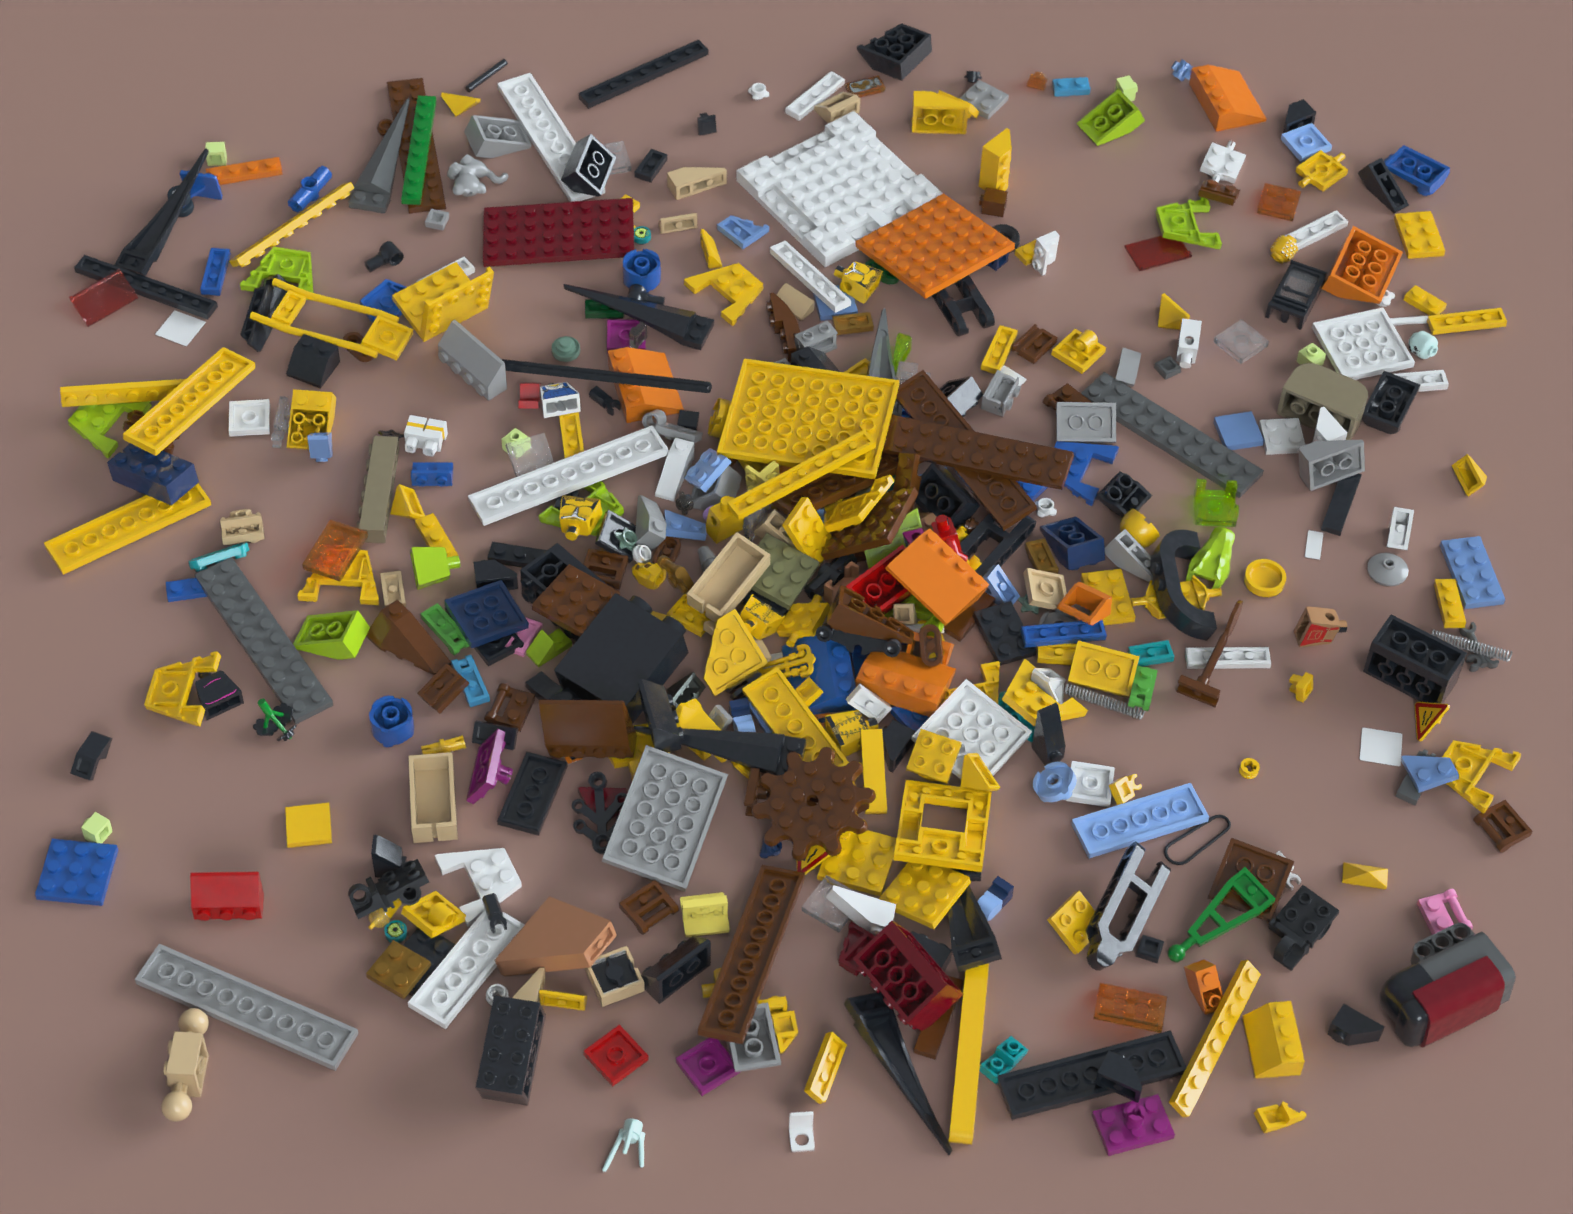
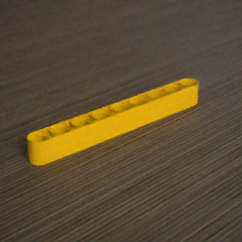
M989 963L965 970L948 1141L952 1143L972 1145Z

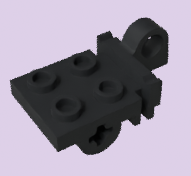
M410 860L405 862L399 869L384 873L377 883H374L371 876L366 878L365 881L368 887L360 883L354 884L350 887L348 896L358 919L381 907L384 912H387L389 907L395 908L393 901L399 898L406 905L416 904L422 895L420 887L429 883V880L419 860ZM357 890L365 891V895L361 899L353 898V894Z
M1302 885L1279 912L1276 919L1272 918L1269 922V929L1282 938L1274 950L1273 958L1292 971L1304 955L1309 953V947L1312 949L1314 943L1322 939L1327 933L1332 921L1339 914V910Z

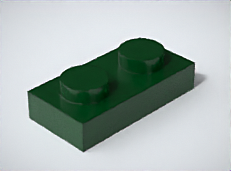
M585 299V319L624 318V314L594 300Z

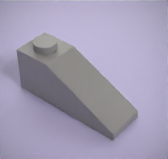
M639 495L635 533L637 542L635 544L646 545L653 551L666 539V521L656 502Z
M1124 529L1105 547V555L1116 566L1148 582L1150 580L1153 581L1150 554Z

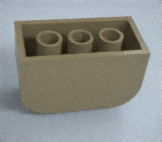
M1314 363L1301 364L1294 369L1282 389L1277 414L1285 418H1299L1300 424L1315 430L1320 408L1325 407L1347 432L1346 440H1352L1362 421L1368 399V391L1359 381Z

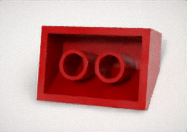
M259 872L190 873L191 909L194 919L201 921L209 919H222L226 921L232 919H262L264 893Z

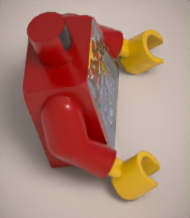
M946 515L937 516L935 522L931 524L932 531L967 562L972 569L976 570L982 564L980 559L975 555L968 559V556L963 554L960 542L968 536L965 533L966 528L961 526L956 530L951 518H947Z

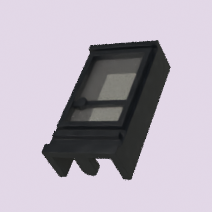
M1291 260L1278 288L1268 303L1265 317L1269 318L1274 309L1282 312L1280 320L1284 323L1289 320L1290 315L1300 318L1298 329L1301 330L1322 290L1327 272Z

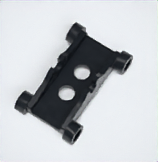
M827 616L825 624H821L816 630V637L819 641H835L845 646L849 652L853 653L855 645H860L862 647L861 655H867L875 651L884 652L889 657H895L902 648L901 642L897 639L884 640L834 630L827 624Z

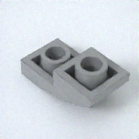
M1122 348L1115 376L1116 381H1120L1130 387L1134 386L1141 353Z

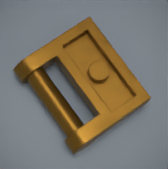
M665 555L658 558L657 564L668 573V581L671 586L678 588L682 594H687L694 586V583L686 569L681 565L672 563L670 558Z

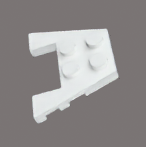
M505 848L435 855V861L442 875L464 867L480 898L459 907L466 914L465 923L467 927L471 926L485 910L482 901L485 895L495 893L499 903H501L522 887L521 880Z

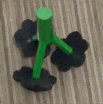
M264 698L260 699L257 704L265 714V719L256 720V724L253 725V729L257 730L256 733L260 736H272L279 728L283 734L276 739L278 742L282 739L284 741L292 739V736L295 734L293 730L297 726L293 725L288 730L285 729V726L292 721L293 708L287 706L286 703H281L280 706H275L272 710Z

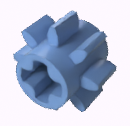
M1183 59L1180 63L1175 61L1171 67L1174 70L1172 75L1182 82L1185 78L1189 80L1191 76L1190 70L1193 66Z

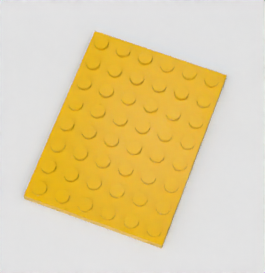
M744 359L718 445L717 455L722 454L727 458L766 464L775 461L780 466L794 467L865 429L876 442V447L829 473L876 479L899 388V380Z

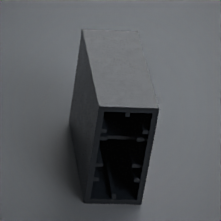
M615 593L556 666L554 671L560 686L563 688L568 687L581 700L624 701L631 721L634 723L643 712L638 679H644L662 686L689 653L683 636L686 633V629L673 617L666 616L661 621L651 615L652 608L640 597L633 595L628 601Z

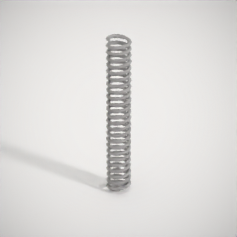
M1433 630L1431 634L1434 636L1435 633V637L1438 635L1439 639L1441 636V640L1445 642L1447 639V643L1461 650L1467 649V651L1470 650V652L1480 653V655L1483 654L1487 657L1490 656V658L1493 657L1508 662L1512 656V651H1510L1508 658L1509 650L1506 652V649L1503 650L1499 647L1496 650V646L1493 648L1490 645H1487L1486 648V644L1483 647V643L1480 645V642L1477 643L1473 640L1470 643V639L1467 641V638L1464 640L1460 636L1457 640V635L1455 638L1454 635L1451 637V634L1448 635L1444 632L1441 635V631L1438 633V630L1436 632Z
M1069 683L1066 685V695L1078 697V699L1088 701V703L1091 701V704L1094 703L1101 707L1104 706V708L1107 707V709L1110 708V710L1123 712V715L1126 713V715L1133 718L1136 717V719L1139 718V720L1142 719L1145 710L1142 712V708H1140L1139 711V707L1136 709V706H1134L1133 710L1132 707L1129 709L1128 705L1126 707V702L1123 705V701L1120 704V700L1117 702V699L1113 703L1114 698L1110 702V697L1107 700V696H1105L1103 701L1104 694L1100 699L1101 694L1098 695L1096 693L1094 696V691L1091 695V690L1088 693L1087 689L1084 694L1085 688H1083L1081 693L1082 687L1078 691L1079 687L1077 686L1074 692L1075 685L1072 688V684H1070L1069 689Z

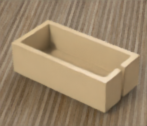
M736 532L687 593V604L702 614L706 611V617L716 623L718 618L738 606L769 567L770 554Z
M452 752L409 756L413 842H434L433 838L437 837L438 841L458 840Z

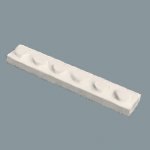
M787 241L770 247V254L835 313L851 306V300Z

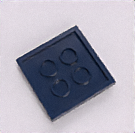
M502 580L445 600V607L471 649L529 628L527 619Z

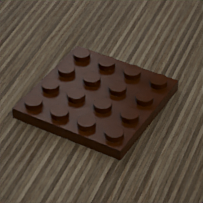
M903 488L897 492L885 493L862 523L856 526L845 527L841 531H833L831 539L825 544V548L821 553L823 559L826 561L891 544L918 495L916 488Z

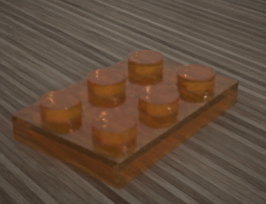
M330 520L303 562V570L341 582L368 538L367 531Z
M1100 983L1093 1019L1162 1033L1167 996Z

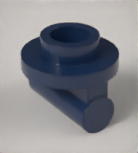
M763 839L759 856L764 859L768 858V856H778L782 849V842L770 847L764 843Z

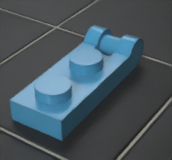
M467 655L461 660H451L452 668L469 682V685L463 690L469 707L489 702L490 696L472 655Z

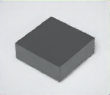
M1171 356L1154 364V368L1165 380L1181 373L1182 370Z

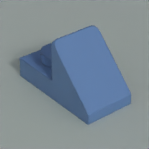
M999 564L993 565L983 576V579L989 584L985 592L996 598L995 603L997 605L1009 601L1014 604L1020 597Z

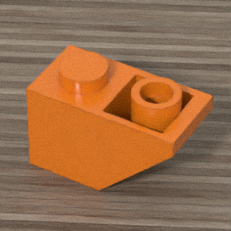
M1203 959L1184 966L1189 988L1203 1013L1207 1015L1215 1012L1223 997L1216 965Z

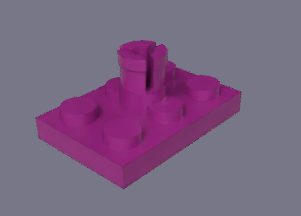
M497 729L478 747L467 794V802L474 804L480 798H483L488 790L495 787L497 780L506 785L511 779L507 776H512L513 769L501 765L502 760L500 759V754L505 747L504 731Z
M1158 1094L1141 1098L1138 1103L1130 1101L1092 1112V1118L1108 1156L1171 1140L1175 1136Z

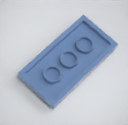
M1475 536L1441 541V551L1452 579H1456L1464 609L1504 604V594L1481 537Z

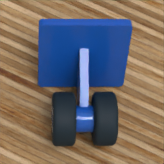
M180 171L182 181L189 171ZM210 173L198 174L178 217H187L193 212L194 204L191 198L194 196L222 200L223 195L217 176ZM179 185L173 186L169 189L167 193L168 199L171 197V195L174 193V191L178 188Z

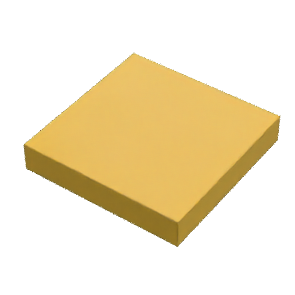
M329 802L285 807L288 848L332 843Z

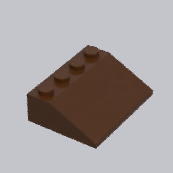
M539 700L545 746L551 757L634 758L637 734L624 701Z

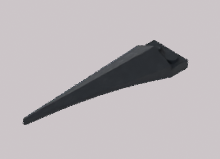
M207 148L203 150L181 184L157 214L123 248L114 264L115 266L143 276L147 275L153 262H157L209 153Z
M563 284L565 290L626 314L683 346L702 350L714 326V319L698 316L693 311Z
M634 726L636 732L650 735L648 727ZM683 728L684 740H681V745L749 768H759L762 773H770L776 776L782 775L788 770L786 757L790 752L799 753L803 759L807 744L806 739L785 736V734Z
M950 868L963 874L961 869ZM968 885L948 911L951 949L958 972L1002 959L996 937Z
M881 992L847 998L844 1006L855 1021L854 1027L945 1152L950 1155L952 1148L920 1084L901 1034L894 1009H891L883 1001L885 996Z

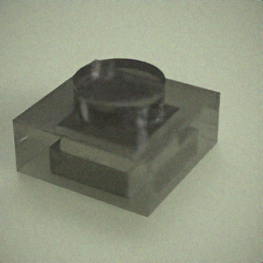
M640 322L630 330V347L637 349L647 339V324Z

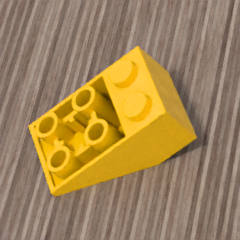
M293 389L287 448L309 450L307 439L309 434L331 432L336 407V397L333 392Z

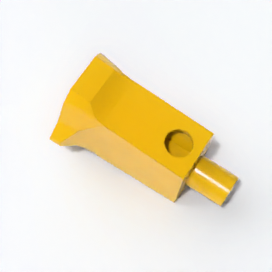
M692 699L678 705L676 709L679 723H676L677 728L722 731L703 711L697 699ZM688 747V748H689L690 750H692L696 755H698L703 761H705L706 759H708V758L712 755V754H709V753H706V752H703V751H700V750H697V749ZM713 755V756L716 757L721 763H723V762H725V761L727 760V759H724V758H721V757H718V756Z

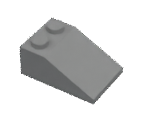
M472 115L464 130L476 157L495 158L529 149L532 146L519 120Z
M1363 440L1315 441L1298 448L1300 478L1310 491L1365 471Z
M768 1002L758 1004L743 1044L726 1041L735 1072L781 1065Z

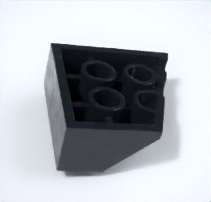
M901 23L886 31L884 36L878 39H871L869 44L857 46V50L873 70L902 81L932 52L931 34Z

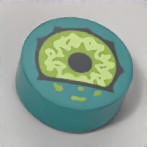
M639 226L634 229L635 243L646 244L651 240L649 228Z
M399 920L389 922L384 929L385 937L390 943L393 940L401 943L408 935L407 926Z

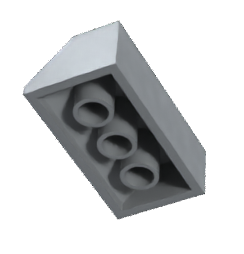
M453 320L438 343V357L441 362L449 365L455 374H459L466 384L474 387L480 396H484L489 401L507 389L505 362L460 323Z

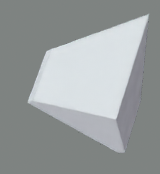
M1034 668L1031 681L1053 697L1060 705L1063 704L1064 683L1066 679L1050 668Z

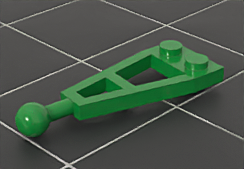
M1244 867L1227 881L1187 931L1189 937L1180 945L1174 944L1169 947L1167 952L1169 959L1173 962L1182 961L1185 957V952L1195 943L1200 947L1257 917L1275 902V898ZM1233 888L1252 909L1226 922L1215 909ZM1210 917L1218 928L1200 936L1197 931Z

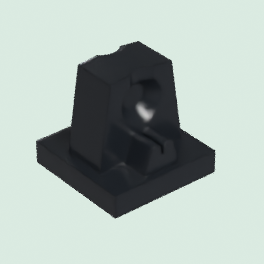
M707 113L699 114L700 117L697 118L698 134L716 133V116L708 115Z

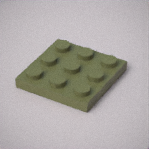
M766 533L758 546L770 554V565L751 590L789 610L819 567L820 562Z

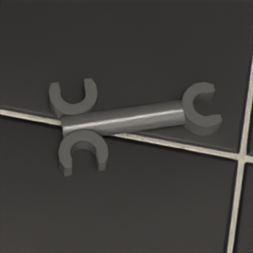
M1471 622L1470 630L1459 628L1460 634L1467 637L1468 640L1470 639V643L1472 640L1478 643L1475 636L1476 624L1474 622ZM1474 653L1467 656L1466 663H1474L1471 664L1469 670L1470 672H1476L1479 667L1491 669L1498 667L1499 660L1492 661L1490 659H1493V657L1490 658V656L1487 657L1483 654L1480 655V653Z

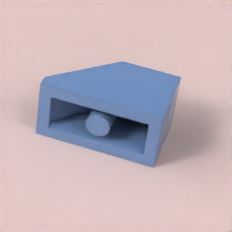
M332 432L311 433L307 436L310 458H316V462H326L328 458L333 456Z

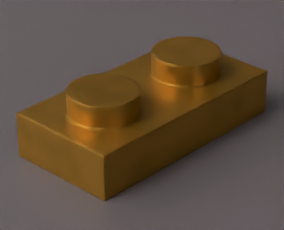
M870 312L832 316L833 327L838 332L836 335L874 331Z
M1045 538L1025 543L1026 552L1034 569L1058 574L1059 568Z

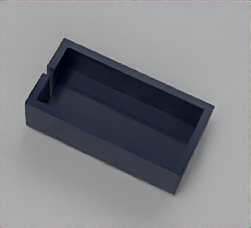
M131 443L123 449V453L119 452L107 462L114 482L169 505H173L199 483L194 463L164 451L155 456Z

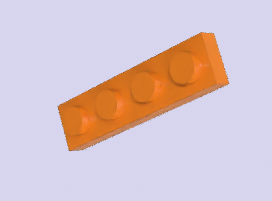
M279 157L206 169V173L217 176L219 185L283 175Z

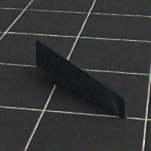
M279 274L265 278L263 286L254 290L240 334L247 341V344L257 352H261L272 327L254 321L249 317L253 311L270 319L272 318V314L288 292L272 285L274 278L288 283Z

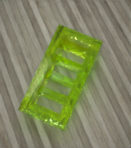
M898 333L893 357L895 375H898L912 348V337L902 333Z

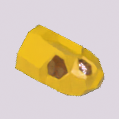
M638 562L631 568L637 582L648 589H657L666 578V570L659 567L657 563Z

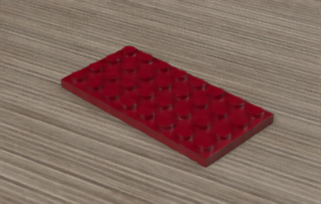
M633 198L484 208L483 266L624 258L628 252L634 250Z

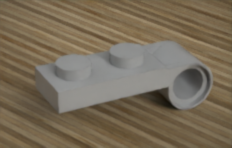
M660 409L653 410L643 416V426L645 428L653 426L657 433L664 435L666 439L675 440L676 437L694 443L702 440L703 432L667 423L666 414ZM652 416L656 418V424L653 422Z

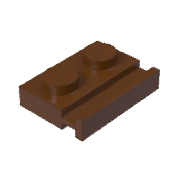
M1205 180L1199 189L1198 196L1233 206L1239 197L1240 189H1236L1233 185L1219 184L1215 180Z
M1034 324L1012 345L1011 351L1018 352L1019 356L1035 364L1057 343V337L1043 328H1037V325Z
M446 663L417 694L441 714L469 685V682Z

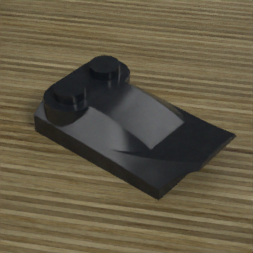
M1383 371L1365 406L1362 416L1363 422L1372 428L1388 434L1398 433L1421 385Z

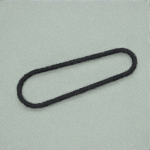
M1221 814L1212 816L1208 822L1199 824L1171 841L1164 849L1166 859L1175 865L1188 863L1230 829L1231 822L1229 818ZM1223 818L1227 821L1228 826L1187 860L1176 862L1168 856L1167 851L1171 845L1212 820Z

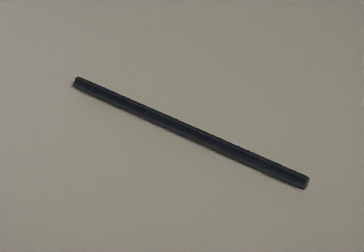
M501 359L505 362V370L511 372L710 393L712 389L711 382Z

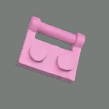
M1454 889L1418 899L1417 906L1432 935L1454 925L1443 904L1447 902L1458 922L1468 925L1471 930L1473 929L1471 921L1467 920L1456 899L1457 894Z

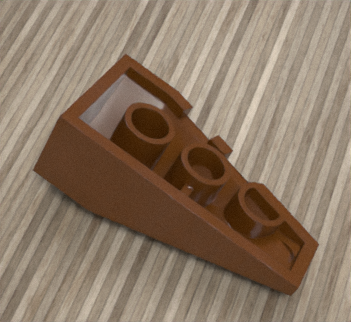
M840 585L827 616V624L831 628L855 635L884 640L897 639L899 642L906 644L913 643V630L894 617H885L881 612V608L876 605L874 608L863 602L865 598L862 595Z
M398 600L379 612L366 635L378 649L384 652L389 651L401 660L404 658L414 663V666L432 675H435L446 663L451 665V661L413 614Z

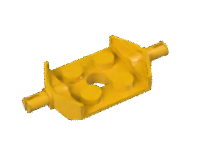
M1194 575L1191 581L1180 582L1185 599L1198 609L1204 610L1210 597L1222 596L1221 588L1208 589ZM1150 580L1145 596L1131 598L1132 606L1144 605L1153 617L1157 619L1166 618L1159 607L1156 591L1154 590V585H1152L1153 581Z

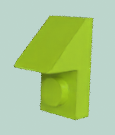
M560 629L555 630L549 635L541 630L527 649L526 655L540 667L572 647V641Z

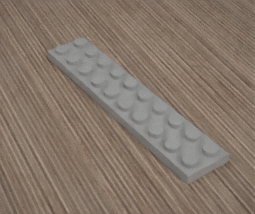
M158 944L135 978L137 985L190 1008L200 1009L208 1016L336 1071L358 1036V1029L161 944Z

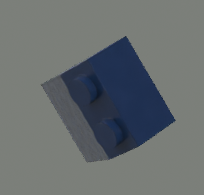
M1075 516L1040 526V531L1059 563L1066 569L1078 570L1080 567L1096 565L1098 562L1105 560L1104 538Z

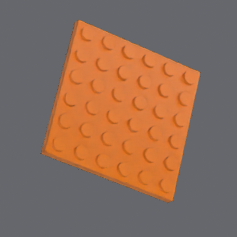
M943 193L893 220L891 223L856 241V248L926 299L1015 249V243Z

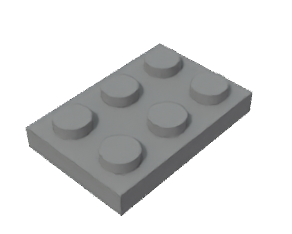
M1057 402L1056 442L1116 443V403Z

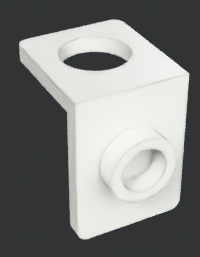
M812 1111L789 1114V1135L792 1152L813 1151L815 1149ZM801 1134L806 1135L809 1139V1142L803 1146L795 1142V1138Z

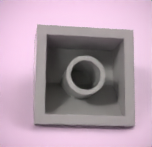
M728 466L706 492L694 486L688 506L705 510L711 505L720 503L721 498L724 496L735 498L740 488L742 476Z

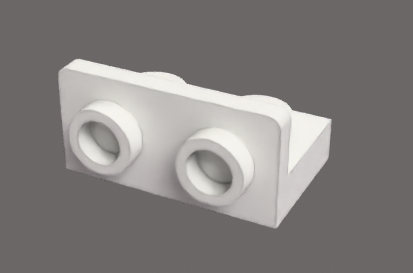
M1056 231L1036 239L1032 265L1042 276L1046 274L1047 265L1054 262L1059 242V234Z

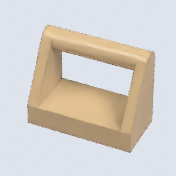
M842 92L815 105L814 110L829 124L852 111L859 113L860 98L856 94Z

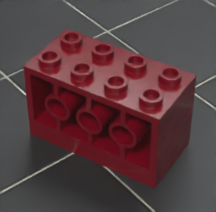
M890 921L853 958L858 964L856 969L864 977L868 976L871 982L869 984L876 992H881L885 996L883 1001L891 1009L895 1008L899 1013L897 1018L904 1025L908 1024L913 1030L919 1029L923 1031L933 1025L963 995L960 989L911 932L894 921Z

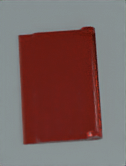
M1162 236L1124 245L1139 271L1192 257L1191 251L1187 250L1183 242L1163 238Z
M117 269L114 273L70 296L69 299L89 327L138 299V296L121 270Z

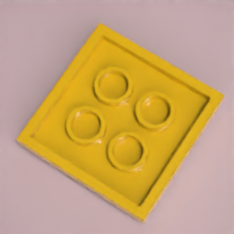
M869 830L862 834H855L851 831L844 832L839 839L842 846L840 854L830 856L821 863L817 880L880 897L893 863L896 838Z
M908 862L879 899L896 904L895 913L935 929L971 881L969 876L950 868Z

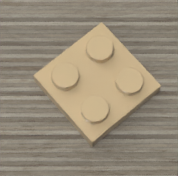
M1026 568L1023 574L1029 605L1052 610L1057 609L1058 604L1067 594L1064 576Z

